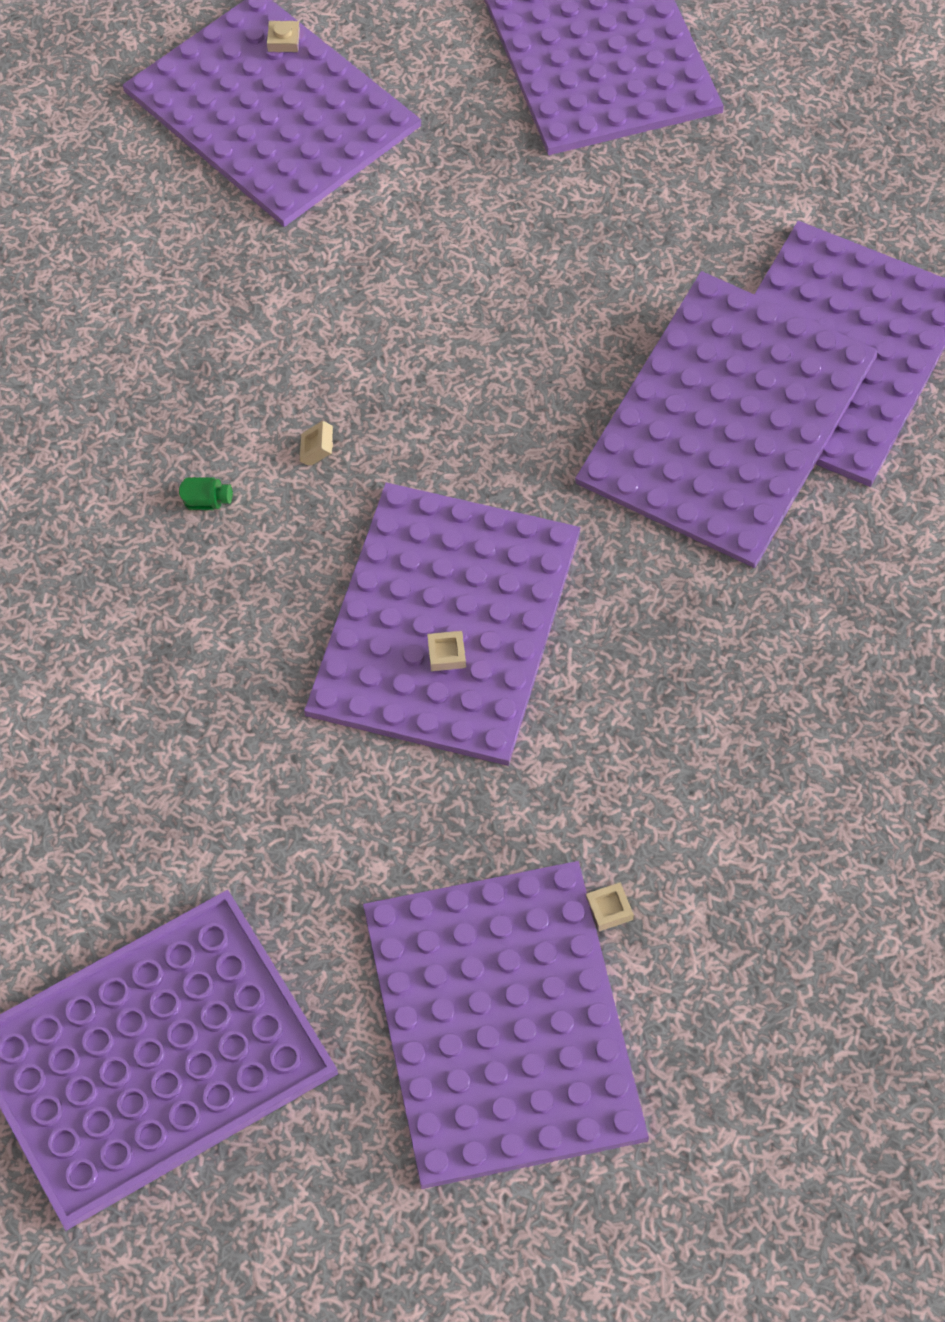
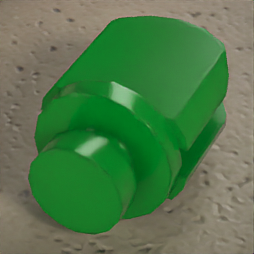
M187 477L179 487V495L188 510L220 509L221 503L231 504L233 491L231 484H222L220 479H215V477Z

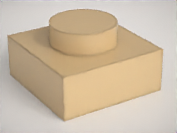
M269 21L267 36L268 52H298L299 21Z
M321 421L301 434L300 462L306 465H313L332 454V425Z
M462 631L427 634L431 671L466 668Z
M621 882L586 893V899L598 932L633 920L634 914Z

